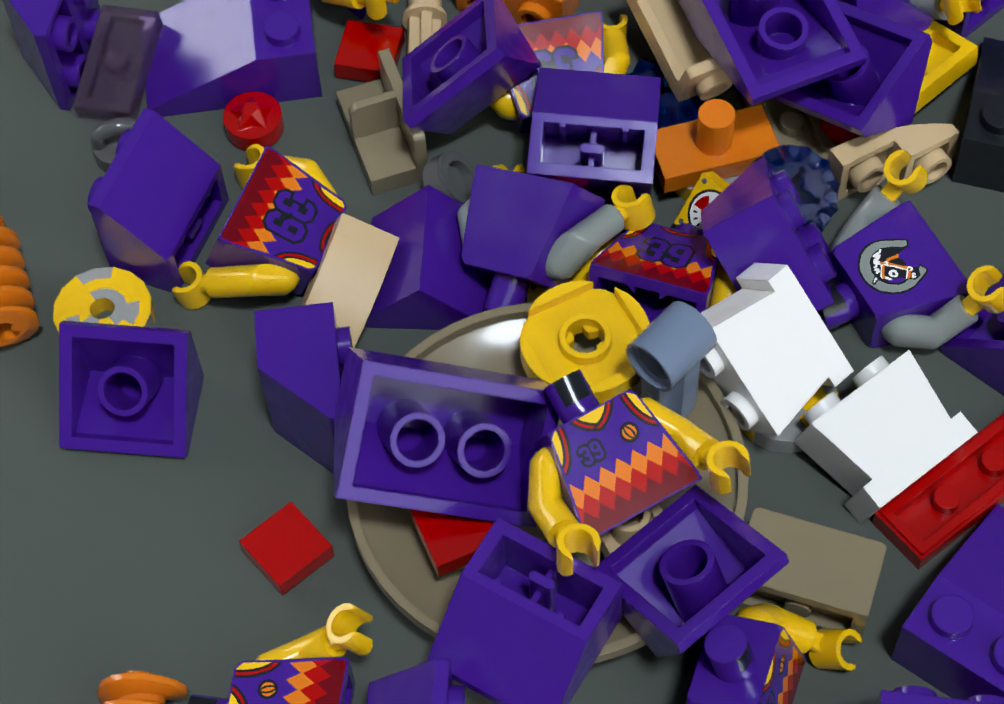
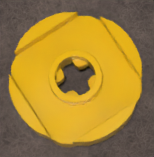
M577 280L562 283L541 294L529 308L528 319L520 333L521 362L528 378L540 379L549 385L580 369L599 404H602L626 390L633 389L639 383V375L630 365L625 349L650 323L641 305L625 291L614 287V293L605 289H594V281ZM583 333L588 340L597 337L602 340V342L596 345V350L593 352L582 353L572 349L574 347V335Z

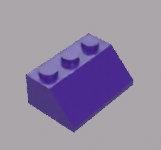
M347 347L334 414L333 495L339 499L494 522L499 517L510 524L536 528L537 524L527 508L529 463L536 453L535 442L557 428L559 416L544 391V388L549 386V384L540 379Z

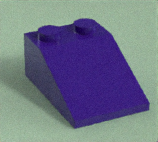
M184 0L142 21L147 109L157 112L162 117L225 109L226 105L234 97L252 91L267 93L278 102L323 97L311 0Z
M678 0L697 39L751 105L866 64L867 56L837 0Z
M999 504L994 507L929 587L902 626L891 660L950 698L967 700L975 695H996L1004 698V507Z

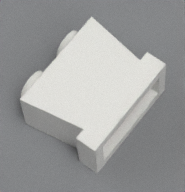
M755 262L736 277L742 287L741 290L701 312L712 326L716 334L717 344L701 360L700 371L707 377L713 378L725 397L721 401L722 405L726 409L729 406L731 407L741 429L779 436L821 385L836 387L854 370L789 266Z
M910 350L891 364L883 356L875 359L852 378V382L857 386V389L843 400H840L836 393L832 392L803 415L809 426L794 441L798 447L852 495L844 505L860 525L978 433L961 411L953 418H950Z

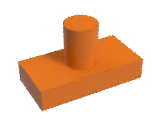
M711 99L700 106L697 120L657 129L654 168L663 192L668 193L695 186L703 172L714 171L723 179L741 175L754 162L763 157L766 158L770 167L779 166L782 151L762 104L735 110L725 100Z

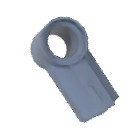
M672 302L625 349L630 365L639 375L641 398L650 397L683 417H686L696 406L700 362L717 344L716 334L710 323L698 310L685 302Z

